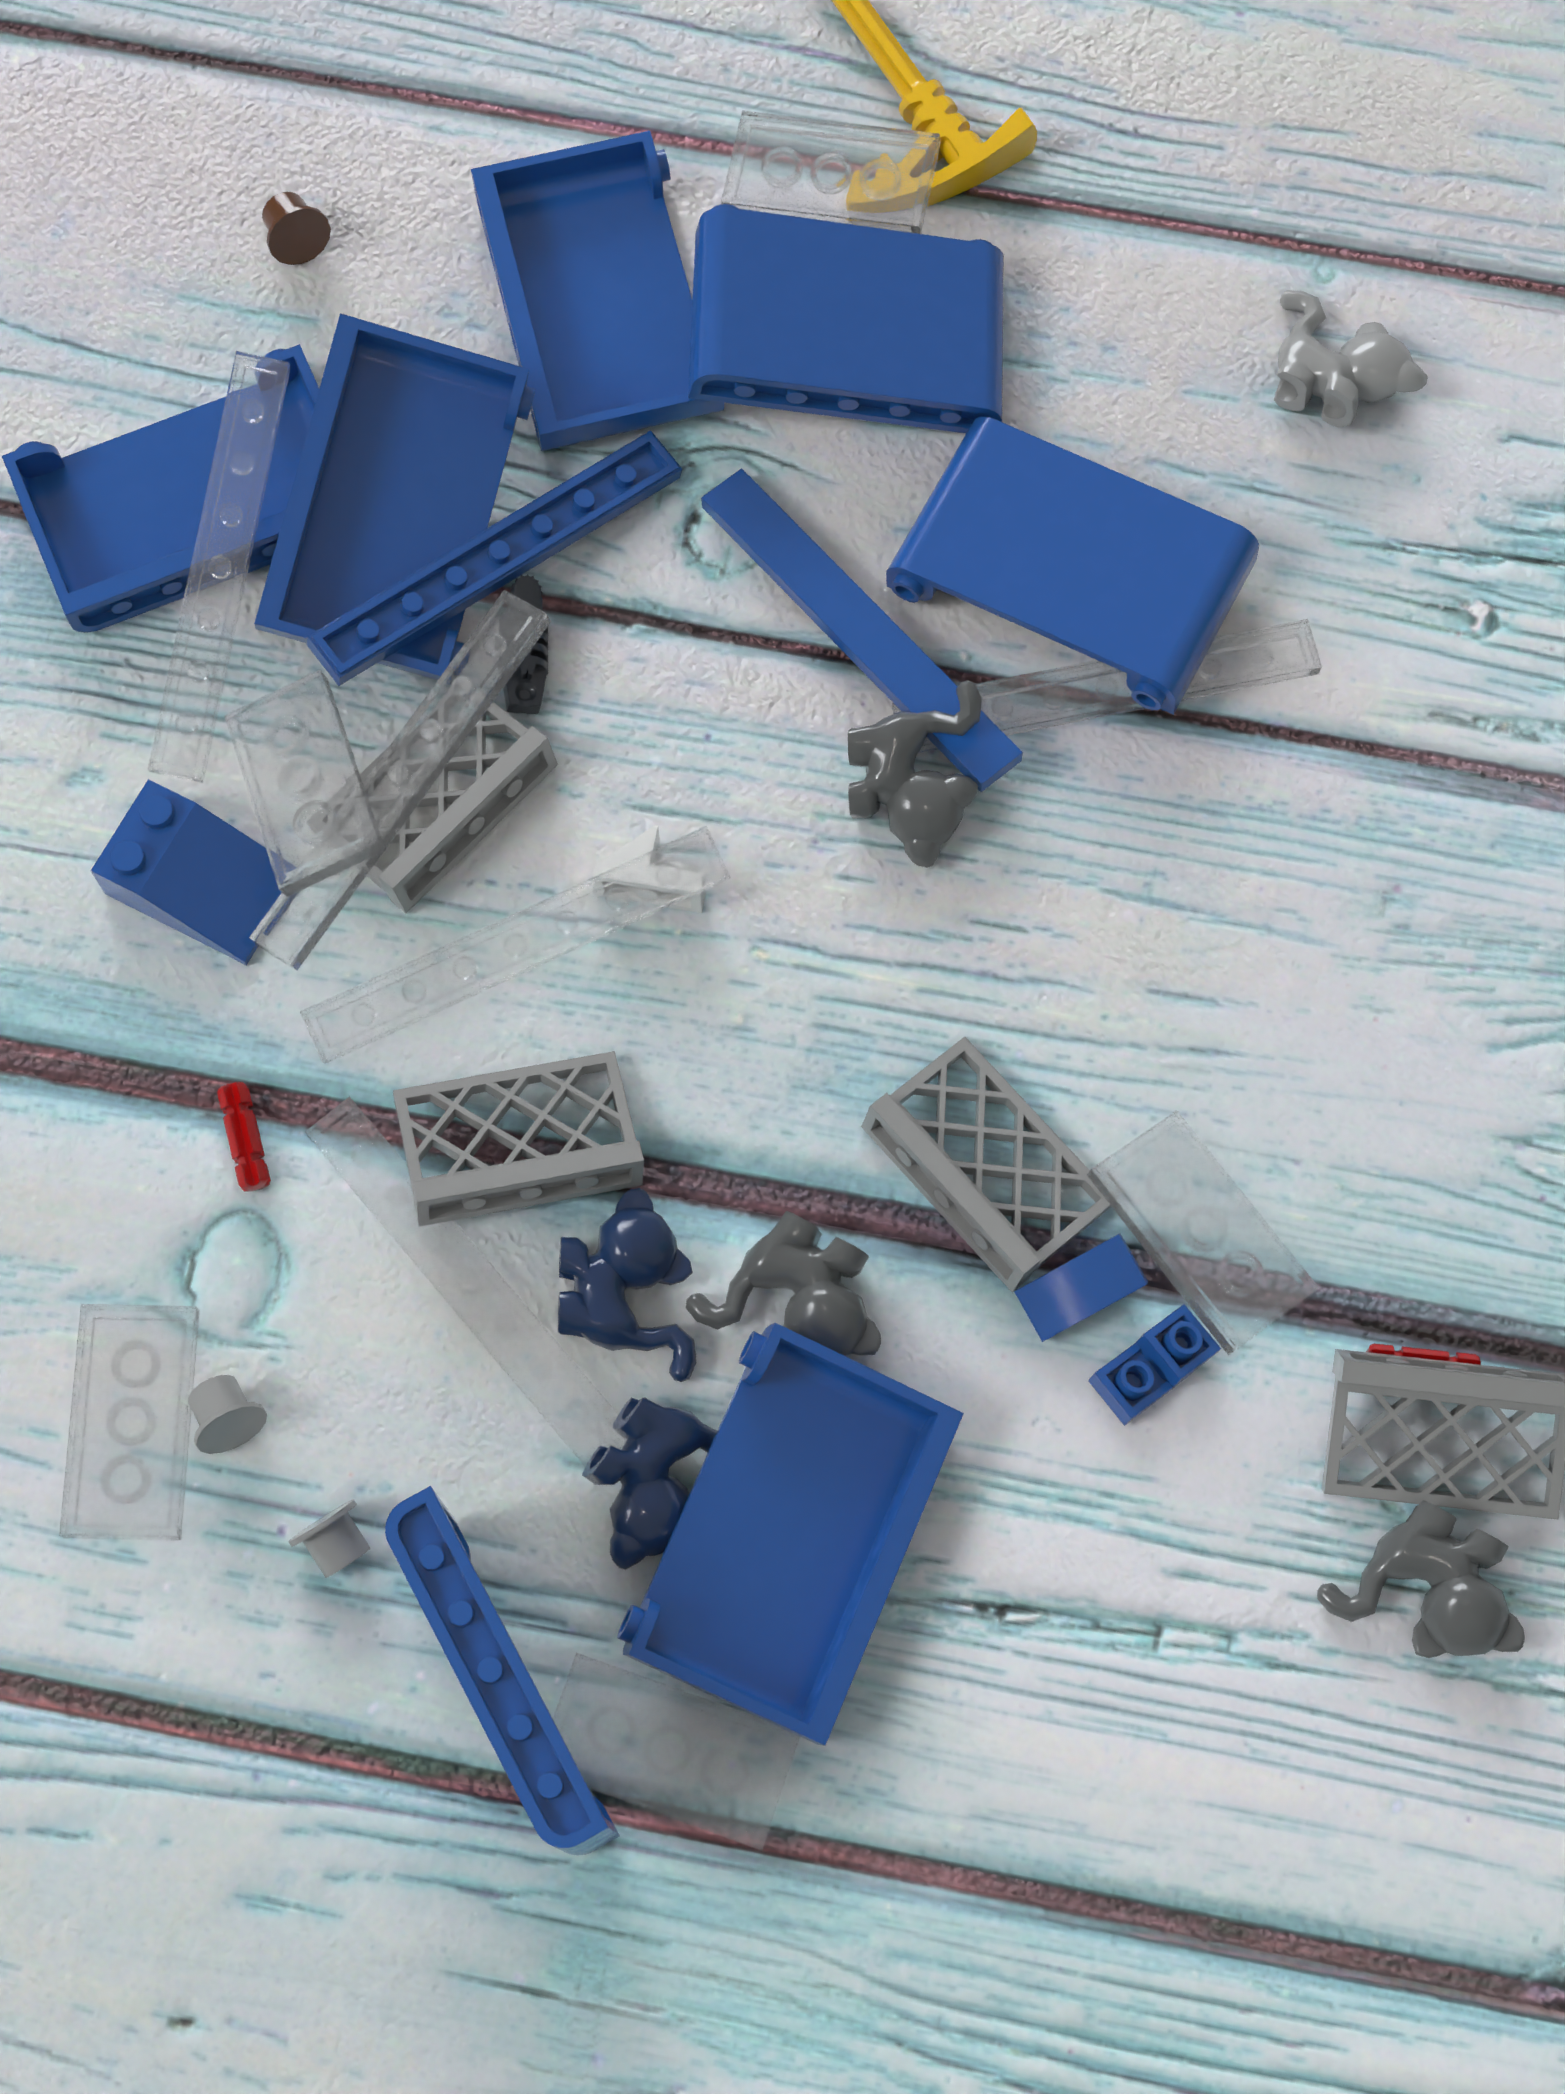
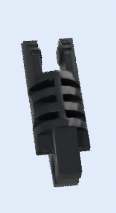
M528 574L526 576L521 575L518 579L516 578L515 583L512 584L511 596L508 597L506 605L508 607L506 616L500 621V673L507 712L538 714L542 704L546 676L548 675V621L543 617L542 586L539 585V580L534 579V576L530 577Z

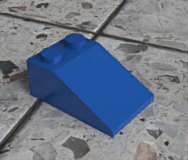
M149 779L91 869V873L106 895L246 966L302 875L301 870L196 802Z

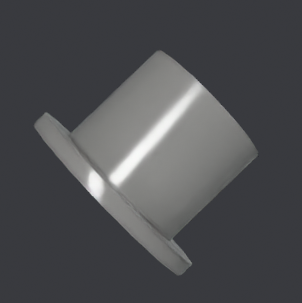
M219 1375L209 1378L194 1388L188 1397V1403L199 1424V1428L195 1432L194 1443L200 1452L214 1454L235 1449L258 1434L266 1423L267 1413L261 1404L247 1402L234 1376Z
M354 1499L326 1514L289 1540L291 1547L303 1541L325 1578L343 1569L370 1550V1546L348 1513L357 1505Z

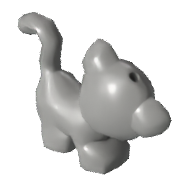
M1287 290L1281 295L1280 303L1283 309L1303 312L1305 316L1292 327L1290 335L1284 339L1279 348V370L1276 375L1280 378V382L1274 397V401L1278 406L1291 411H1302L1310 402L1312 395L1322 398L1324 403L1321 414L1323 421L1336 427L1351 425L1356 417L1358 399L1367 403L1377 402L1392 397L1396 392H1415L1427 384L1428 376L1413 362L1411 354L1404 343L1389 335L1381 323L1370 322L1361 325L1355 337L1341 347L1340 353L1333 352L1325 348L1312 336L1313 332L1326 319L1319 298L1304 291Z

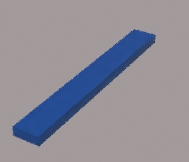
M650 430L308 635L306 645L337 685L340 686L680 479L683 469Z
M742 468L701 497L702 508L901 711L920 713L936 710L955 715L960 711V703L956 695V688L958 686ZM982 710L980 721L963 736L945 733H928L927 738L964 776L970 777L978 785L980 792H983L1022 761L1023 752Z

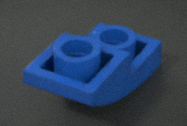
M1119 1233L1014 1292L1038 1336L1044 1342L1148 1284V1281L1123 1236Z
M1183 1304L1144 1333L1136 1343L1095 1372L1088 1381L1125 1426L1218 1353L1221 1347L1187 1306Z

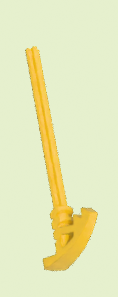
M831 0L901 97L899 113L904 121L912 124V131L920 140L906 159L898 166L894 165L887 155H883L880 159L875 181L869 183L860 172L854 174L846 200L847 213L849 215H886L934 205L987 181L1020 162L1034 151L1037 142V129L1022 108H1018L986 142H983L977 133L970 131V124L966 117L957 113V105L953 99L945 95L944 87L940 81L936 79L925 80L868 0ZM944 158L948 166L924 177L940 159Z

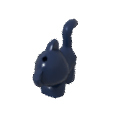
M635 1188L623 1194L616 1205L615 1213L600 1226L596 1253L589 1255L587 1245L577 1237L560 1238L559 1278L573 1280L574 1291L559 1292L557 1332L562 1335L583 1337L591 1343L611 1351L622 1349L650 1351L668 1346L674 1350L669 1373L675 1381L683 1382L690 1379L696 1365L694 1339L677 1324L653 1328L640 1327L625 1297L627 1287L638 1290L651 1288L657 1283L674 1285L683 1282L693 1273L690 1260L677 1248L676 1237L663 1217L653 1210V1203L645 1190Z
M631 1397L613 1423V1429L623 1438L627 1439L623 1448L620 1450L613 1446L609 1448L599 1446L587 1462L582 1473L583 1477L595 1485H614L619 1481L622 1484L618 1495L609 1508L614 1531L610 1539V1555L618 1568L624 1570L638 1564L646 1556H657L664 1553L689 1496L688 1489L677 1478L669 1475V1468L675 1462L689 1456L699 1448L708 1453L717 1433V1430L703 1424L691 1411L676 1407H662L645 1397L640 1400Z

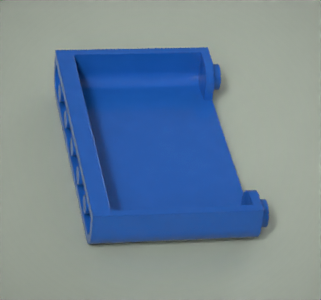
M651 131L471 169L477 205L518 365L529 369L526 386L536 389L530 412L541 451L724 411V403L688 398L692 297L663 195V182L671 180L669 164L665 150L656 151Z
M730 204L716 205L701 215L695 233L688 398L958 433H967L974 419L978 417H989L1002 422L1003 252L990 242L981 239L967 241L745 210Z
M340 313L256 615L255 629L307 643L308 635L487 529L517 418L528 420L536 389L526 386L529 369ZM465 610L378 662V664L446 682L448 672L459 675L467 644L459 642L457 639Z
M300 344L288 349H276L267 353L255 370L257 381L255 386L61 458L55 446L38 441L27 442L19 446L15 451L2 455L64 614L73 630L84 633L98 631L271 565L319 391L318 384Z
M978 417L974 419L886 571V585L898 597L912 603L919 600H931L937 589L1123 671L1127 673L1126 684L1132 692L1131 696L1136 703L1150 710L1162 709L1174 715L1257 560L1259 542L1248 529L1233 521L996 419Z
M773 1323L764 1330L762 1335L753 1331L744 1345L739 1358V1364L746 1366L643 1601L640 1607L630 1606L621 1623L617 1638L625 1642L623 1655L817 1745L826 1746L964 1413L784 1326Z
M431 1486L403 1500L392 1509L387 1518L385 1526L387 1542L537 1834L547 1844L571 1855L589 1854L620 1837L606 1808L592 1795L471 1563L469 1546L454 1517Z

